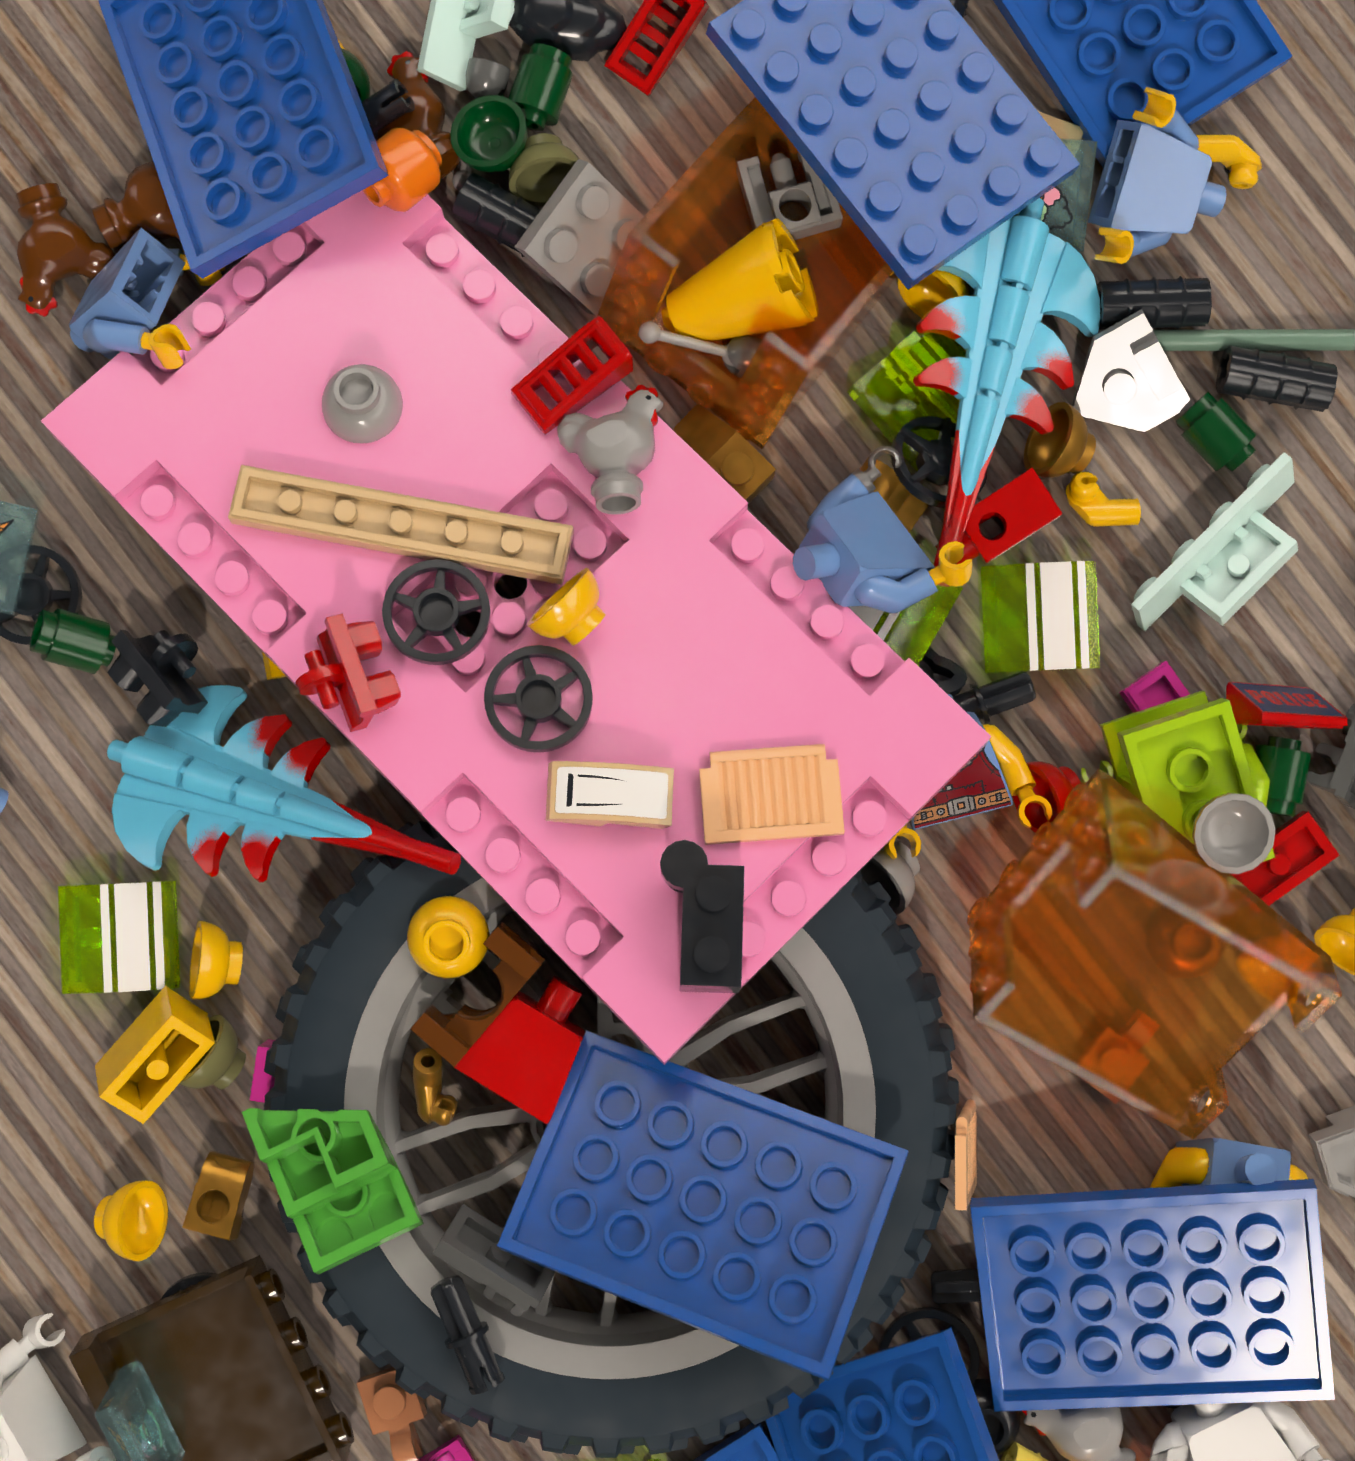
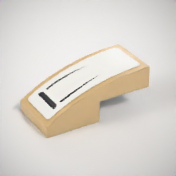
M552 761L548 763L545 821L600 827L608 823L657 829L672 826L674 768L605 762Z

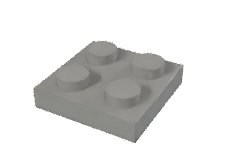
M578 159L517 242L515 248L585 312L597 316L658 232V229L589 162Z

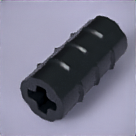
M472 173L467 178L452 209L453 217L473 227L475 232L481 231L497 240L498 244H504L517 252L519 251L515 248V245L541 211V209L523 200L522 196L517 197L501 188L499 183L494 184L476 173Z
M1181 276L1177 279H1155L1153 277L1150 280H1129L1126 278L1124 281H1099L1097 284L1100 297L1099 330L1107 329L1141 309L1152 329L1160 327H1175L1179 329L1180 327L1205 326L1209 323L1212 299L1211 285L1208 278L1183 279Z
M1229 345L1224 350L1218 366L1216 391L1221 394L1238 396L1243 400L1248 398L1265 401L1269 405L1276 403L1292 406L1295 410L1303 408L1323 412L1325 409H1328L1336 390L1338 372L1335 364L1313 361L1310 357L1302 359L1286 356L1284 353L1275 354L1259 351L1258 348L1248 349Z

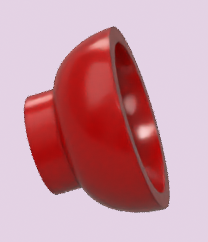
M1042 761L1027 762V766L1036 783L1033 792L1035 795L1042 796L1048 800L1052 808V815L1048 821L1042 806L1032 802L1025 806V816L1029 820L1030 829L1034 833L1047 838L1055 836L1068 826L1073 818L1075 807L1079 806L1083 801L1084 792L1081 781L1069 767L1061 766L1057 768L1050 763ZM1012 796L1015 807L1018 810L1020 805L1018 796Z

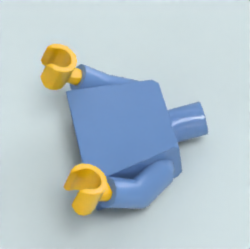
M1146 87L1144 93L1148 95L1147 106L1143 112L1135 110L1132 116L1133 119L1144 123L1117 121L1088 219V223L1104 226L1099 228L1098 234L1105 236V247L1100 254H1095V260L1124 264L1130 257L1165 245L1173 233L1188 234L1193 227L1197 213L1216 217L1223 209L1226 201V188L1223 185L1207 181L1212 166V158L1198 150V137L1176 110V99L1172 94Z
M140 228L87 287L69 323L70 337L73 343L85 352L96 351L108 359H113L121 351L143 355L148 350H153L166 369L181 367L184 362L177 351H190L191 347L179 328L173 324H165L155 329L152 333L150 331L157 325L179 276L183 275L184 270H190L186 255L182 253V250L166 248L144 229ZM225 267L203 279L195 273L194 275L200 285H213L222 278L220 271H224Z

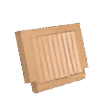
M825 744L709 752L710 768L699 769L705 845L844 835L845 833L838 759L826 760Z
M971 1099L966 1101L956 1120L955 1210H967L977 1185L976 1103Z

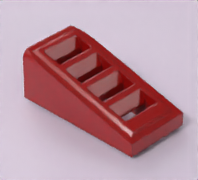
M644 0L604 66L647 96H650L707 12L709 5L706 1L671 0L687 11L684 18L680 20L661 7L664 0ZM654 15L675 29L671 38H668L648 24ZM641 33L664 48L659 57L636 42ZM629 51L652 66L647 76L624 60Z
M598 315L511 389V394L545 435L557 427L566 415L576 413L633 372V357L605 320ZM598 346L609 360L602 364L591 350ZM579 359L592 374L586 380L573 366V363ZM559 373L574 388L569 395L565 393L554 379ZM541 386L546 389L557 403L552 410H549L535 393V390Z

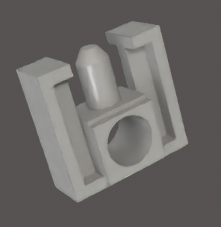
M799 151L797 155L799 162L802 163L806 181L797 184L790 159L783 153L775 154L772 157L770 169L776 190L768 192V195L761 174L758 156L737 162L736 173L753 230L764 222L778 218L787 227L793 239L797 240L841 227L843 217L837 199ZM787 202H798L806 208L808 216L800 221H790L781 214L779 208Z

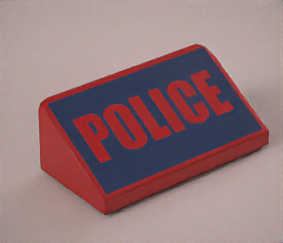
M1229 682L1226 686V699L1230 700L1236 724L1303 729H1343V726H1347L1348 718L1319 693L1308 687Z

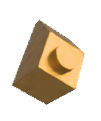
M698 403L672 429L733 487L748 504L774 478L776 469L738 431Z

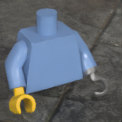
M881 446L870 454L866 471L862 472L859 468L856 469L818 504L807 521L808 533L794 553L793 567L797 576L802 580L819 578L833 601L842 607L868 606L893 614L938 591L936 586L942 582L953 587L966 584L972 574L973 560L968 559L961 564H955L964 556V544L954 541L947 543L941 548L939 565L935 567L879 492H873L876 489L873 482L882 475L875 466L876 460L882 455L889 454L895 458L896 468L900 467L902 463L901 456L896 449L889 446Z

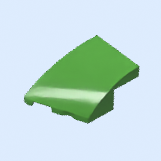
M249 1108L242 1111L260 1161L268 1166L285 1213L295 1223L314 1273L321 1274L424 1224L403 1175L368 1110L319 1111L318 1109H298L297 1111Z

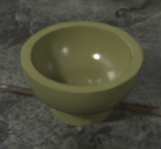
M541 133L527 138L524 150L510 168V192L517 197L522 196L523 200L534 206H544L579 157L570 148L563 145L561 139L556 135Z
M214 1015L209 1018L215 1044L179 1083L180 1085L193 1089L214 1085L222 1090L228 1087L241 1072L245 1064L246 1054L238 1049L237 1034L233 1026L222 1015Z

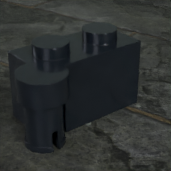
M687 840L676 841L663 852L660 869L666 884L675 892L683 893L680 992L739 993L742 980L744 866L708 865L707 855L702 847L695 842Z

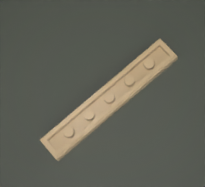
M245 465L240 467L228 515L230 522L236 525L425 560H448L468 568L563 585L574 534L572 525Z

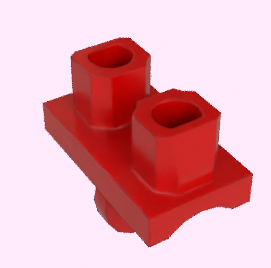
M343 613L326 617L324 622L327 629L316 638L320 650H313L304 655L309 671L298 677L296 680L299 693L304 696L318 694L323 709H331L340 704L350 732L367 728L375 714H379L398 703L401 698L400 688L391 670L366 676L360 661L378 657L382 651V640L374 621L346 624Z

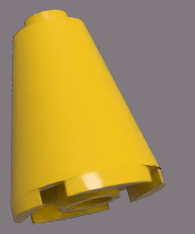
M778 218L762 223L666 296L667 307L661 311L667 331L709 342L806 326L808 323L815 321L813 318L818 317V305L814 287L807 267L802 270L799 268L793 255L799 252V249L784 223Z

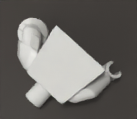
M52 1313L29 1319L23 1328V1338L18 1342L12 1339L0 1349V1461H58L87 1444L37 1356L28 1357V1354L34 1349L55 1346L64 1338L65 1329L53 1332L46 1340L40 1333L41 1325L53 1316ZM99 1446L81 1455L75 1461H120V1459L111 1448Z
M1282 1402L1182 1405L1172 1412V1422L1166 1424L1157 1436L1149 1456V1461H1332L1322 1458L1317 1451L1320 1444L1297 1413Z

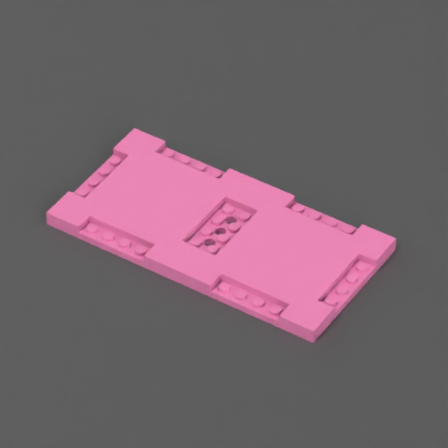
M360 191L253 250L169 323L179 328L191 347L190 351H177L184 362L181 367L166 369L153 350H148L143 355L135 353L131 355L128 352L121 351L41 420L53 437L296 687L298 677L309 671L304 655L313 650H320L316 638L327 629L324 622L326 617L343 613L346 624L367 621L375 622L382 640V651L378 657L360 662L366 676L391 670L401 691V698L398 703L379 714H375L367 728L350 732L340 704L331 709H323L318 694L305 696L664 1065L736 994L680 992L683 893L675 892L671 889L661 875L660 861L665 849L676 841L687 840L695 842L702 847L707 855L708 865L744 866L742 988L991 738L910 658L904 661L849 607H842L836 604L825 590L819 578L806 581L800 579L793 567L794 554L747 510L748 502L659 416L658 423L654 426L655 453L653 459L644 470L636 475L643 482L641 505L636 510L625 514H606L600 512L596 508L595 498L591 495V486L597 477L587 471L576 453H569L560 444L557 433L558 426L544 435L511 394V389L569 338L444 218L442 208L429 195L424 197L410 210L400 212L394 211L385 205L382 207L374 205L364 192ZM580 359L573 363V366L585 380L592 375ZM366 364L380 368L393 378L402 395L403 409L399 422L388 435L374 442L353 443L338 437L328 427L323 416L322 396L327 383L338 371L351 365ZM561 373L554 377L567 395L574 390ZM620 380L576 413L598 419L605 415L620 412L627 404L625 399L626 393L632 390ZM543 386L535 390V393L549 410H552L557 405ZM241 465L572 525L574 534L563 585L578 572L588 568L594 575L599 587L597 605L606 615L584 639L574 646L564 636L555 639L543 637L530 629L527 623L537 610L563 585L524 578L527 581L524 593L517 598L506 599L501 597L495 590L498 580L506 574L466 567L480 579L489 598L491 615L484 639L473 652L453 663L428 665L414 661L402 654L391 642L384 626L382 608L385 594L392 581L406 568L426 560L232 524L228 519ZM437 571L426 572L414 577L401 588L399 593L417 598L423 591L434 588ZM445 572L446 590L451 592L457 601L479 599L474 588L466 580L458 575ZM394 602L392 609L393 625L397 634L405 642L417 624L413 611ZM455 630L461 645L471 638L463 636ZM427 635L413 647L416 650L434 654L454 650L444 636ZM528 646H550L568 653L584 668L592 687V711L585 728L569 744L549 752H528L511 746L494 731L485 710V686L494 667L508 654ZM547 657L530 658L536 674L549 676L554 681L572 672L568 666L555 659ZM522 660L504 672L497 683L494 695L516 692L520 682L526 678ZM579 679L561 693V708L575 721L580 716L584 702V693ZM494 705L495 713L501 724L509 732L521 738L525 718L521 716L517 707ZM554 719L538 723L530 741L554 739L564 734L570 728ZM825 744L826 760L838 759L844 835L705 845L699 769L710 768L709 752ZM552 761L605 762L674 768L672 826L657 829L608 823L600 827L545 821L548 763Z

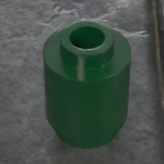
M533 44L529 54L522 56L509 99L515 102L522 110L527 128L534 131H543L545 125L554 126L558 123L573 77V73L570 70L571 57L565 52L545 44Z
M1207 392L1176 420V423L1184 430L1181 436L1215 471H1218L1225 465L1232 472L1256 451L1249 442L1257 434L1222 397L1216 400Z
M59 608L54 612L41 610L33 627L30 651L41 654V658L44 661L95 674L101 665L106 667L110 665L116 647L111 642L115 636L110 635V624Z
M1269 736L1267 745H1256L1255 752L1270 779L1266 808L1271 814L1295 817L1297 804H1303L1311 754L1300 751L1302 741Z

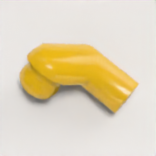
M1196 135L1199 140L1198 150L1209 155L1212 158V162H1220L1230 170L1228 179L1232 187L1249 189L1256 185L1258 181L1257 171L1262 169L1261 159L1244 141L1235 135Z
M1080 472L1071 478L1070 483L1066 487L1068 504L1087 524L1094 527L1139 525L1141 508L1138 498L1109 500L1096 483L1098 478L1090 472Z

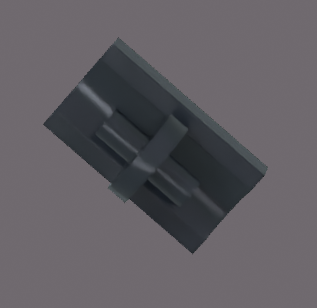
M120 630L111 641L120 652V655L107 673L125 691L138 692L144 684L150 690L137 705L136 709L147 724L167 727L181 712L199 714L208 703L189 679L196 672V667L191 661L198 651L197 643L190 635L185 633L170 636L166 630H162L154 636L148 635L142 638H133L128 631Z

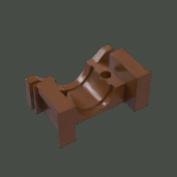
M503 922L500 926H497L483 943L501 959L500 963L493 970L498 976L502 988L499 1003L492 1008L484 1010L474 1009L464 1004L458 1012L442 1014L434 1006H431L410 1029L454 1067L546 959Z

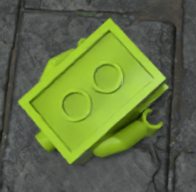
M1199 691L1100 724L1111 764L1107 761H1100L1099 768L1105 777V780L1101 782L1090 780L1085 768L1082 767L1080 781L1083 792L1095 797V805L1109 832L1133 859L1141 861L1144 874L1169 893L1192 885H1196L1197 889H1209L1226 883L1228 881V873H1221L1211 868L1197 853L1192 838L1194 820L1201 807L1212 798L1226 793L1248 794L1261 801L1267 807L1270 779L1252 745L1244 743L1248 728L1247 725L1236 724L1230 700L1220 698L1208 702L1206 692ZM1113 773L1115 774L1119 789L1111 788ZM1273 849L1270 850L1264 861L1275 858Z

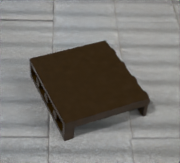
M260 1255L81 1336L69 1355V1359L120 1461H138L132 1448L108 1424L106 1419L128 1425L136 1423L144 1433L141 1444L143 1461H147V1459L148 1461H153V1458L154 1461L348 1460L351 1444L354 1442L351 1424L344 1412H336L329 1398L331 1386L327 1374L320 1364L313 1365L305 1349L308 1347L305 1329L296 1316L290 1318L282 1301L285 1298L282 1282L274 1269L267 1270Z

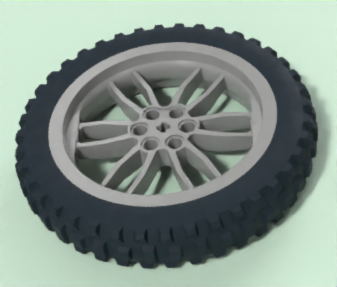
M419 821L415 825L408 822L397 830L411 838L458 853L428 822ZM388 855L377 856L375 859L372 857L365 858L351 872L355 885L350 892L340 894L337 899H331L320 914L319 918L325 927L319 937L311 940L309 944L301 946L292 967L300 975L297 983L287 988L285 995L280 998L275 1017L284 1024L282 1034L272 1042V1048L267 1050L264 1068L265 1073L275 1078L274 1087L265 1095L264 1110H368L403 1175L424 1223L321 1274L313 1272L303 1244L301 1245L297 1253L301 1263L300 1266L310 1284L322 1282L326 1291L322 1304L332 1318H336L342 1327L352 1325L359 1333L356 1346L375 1365L382 1368L390 1364L396 1369L395 1383L411 1395L416 1393L423 1399L432 1395L441 1401L442 1414L470 1427H473L479 1420L488 1424L490 1437L508 1443L511 1440L525 1443L528 1437L539 1439L542 1451L578 1455L582 1446H591L596 1458H617L618 1454H633L635 1446L645 1445L650 1455L688 1448V1438L697 1436L706 1445L723 1439L726 1434L740 1430L739 1421L748 1418L756 1425L789 1408L787 1396L793 1392L804 1399L818 1389L819 1385L825 1381L824 1379L653 1310L618 1314L615 1307L617 1296L608 1292L604 1294L603 1306L598 1313L574 1311L553 1306L550 1295L554 1276L537 1308L535 1309L530 1306L521 1316H515L510 1313L514 1305L512 1301L497 1292L489 1300L483 1295L486 1287L485 1284H479L432 1254L445 1232L431 1212L492 1191L529 1170L547 1124L513 1103L505 1102L471 1108L455 1114L452 1122L446 1126H441L434 1122L412 1131L401 1129L400 1079L406 1046L411 1033L410 1029L431 1005L435 1006L443 1014L458 1012L463 1007L450 996L453 991L449 988L458 977L440 978L422 970L413 960L407 944L408 926L415 912L423 904L442 896L459 897L474 904L484 915L490 935L504 918L514 912V910L462 857L460 867L454 875ZM860 872L771 958L791 984L792 990L789 994L722 1018L696 1033L669 1060L672 1063L689 1068L687 1065L689 1062L733 1033L794 1009H805L818 1044V1050L814 1054L752 1075L721 1078L718 1080L759 1094L814 1072H822L825 1089V1120L909 1151L836 1359L844 1365L873 1338L869 1326L870 1323L873 1321L883 1325L905 1293V1288L900 1280L902 1277L912 1279L919 1263L924 1262L932 1245L924 1232L925 1230L936 1229L949 1191L940 1181L941 1178L949 1177L951 1160L955 1159L956 1133L948 1129V1126L956 1123V1104L959 1103L958 1080L948 1076L947 1073L952 1070L950 1052L955 1050L952 1028L938 1021L943 1014L938 1001L941 992L936 978L932 973H922L920 968L923 965L916 953L921 944L910 925L898 926L895 922L897 916L888 904L891 900L890 895L877 880L867 884L862 879L863 875ZM487 949L482 961L494 970L501 959L490 949ZM531 978L519 990L536 1001H539L543 994ZM597 996V1031L595 1034L608 1039L616 1034H626L635 1041L638 1050L654 1055ZM530 1123L534 1142L493 1169L432 1193H420L411 1172L406 1150L472 1128ZM269 1172L270 1181L273 1182V1179ZM279 1199L277 1205L287 1232L298 1233L293 1219L287 1217L282 1202ZM459 1275L463 1279L480 1322H487L489 1330L485 1334L499 1368L505 1376L504 1381L493 1388L491 1382H488L481 1366L479 1370L488 1391L477 1395L470 1393L468 1382L454 1349H448L445 1345L448 1334L430 1294L432 1286L450 1276Z

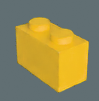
M165 985L96 1063L95 1070L99 1097L144 1124L215 1044L208 1013Z

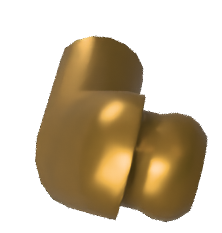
M422 1049L417 1052L413 1060V1081L417 1112L420 1118L427 1124L434 1121L441 1126H446L453 1120L457 1101L454 1096L442 1094L441 1055L434 1049Z

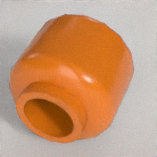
M406 128L391 129L376 141L389 176L362 191L378 207L385 205L394 211L400 212L410 210L440 183L441 171L439 167L442 165V158L437 147L428 136L419 130L410 131Z

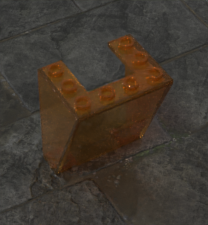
M754 97L629 232L597 316L600 315L618 338L642 356L655 372L668 376L686 390L695 403L712 410L746 440L752 441L759 448L763 449L897 278V275L839 203L843 217L841 227L794 240L799 252L793 255L800 270L807 267L816 295L818 317L813 318L815 321L808 323L806 326L750 335L762 338L763 340L742 378H738L728 372L723 365L722 356L658 340L648 344L640 339L639 328L648 321L656 323L660 330L671 332L665 327L661 314L662 309L667 307L666 296L753 231L736 173L738 161L758 156L767 195L768 192L776 190L770 169V163L775 154L783 153L790 159L797 184L806 181L802 163L798 159V150L758 99ZM787 202L779 208L781 214L790 221H800L808 216L806 208L798 202ZM733 338L709 342L725 346Z
M1099 768L1085 784L1079 783L1072 789L1066 799L1064 809L1051 823L1045 822L1040 826L1033 837L1031 847L1019 861L1014 859L1007 864L1000 876L999 884L987 897L982 896L975 901L967 917L970 932L968 956L971 958L972 979L970 991L972 992L973 1019L1193 1140L1229 1106L1222 1068L1287 1004L1289 1005L1294 1028L1304 1033L1342 997L1331 956L1231 874L1221 873L1208 866L1197 853L1192 842L1109 774ZM1310 991L1318 993L1315 999L1306 1006ZM1210 1090L1206 1105L1197 1113L1200 1100Z

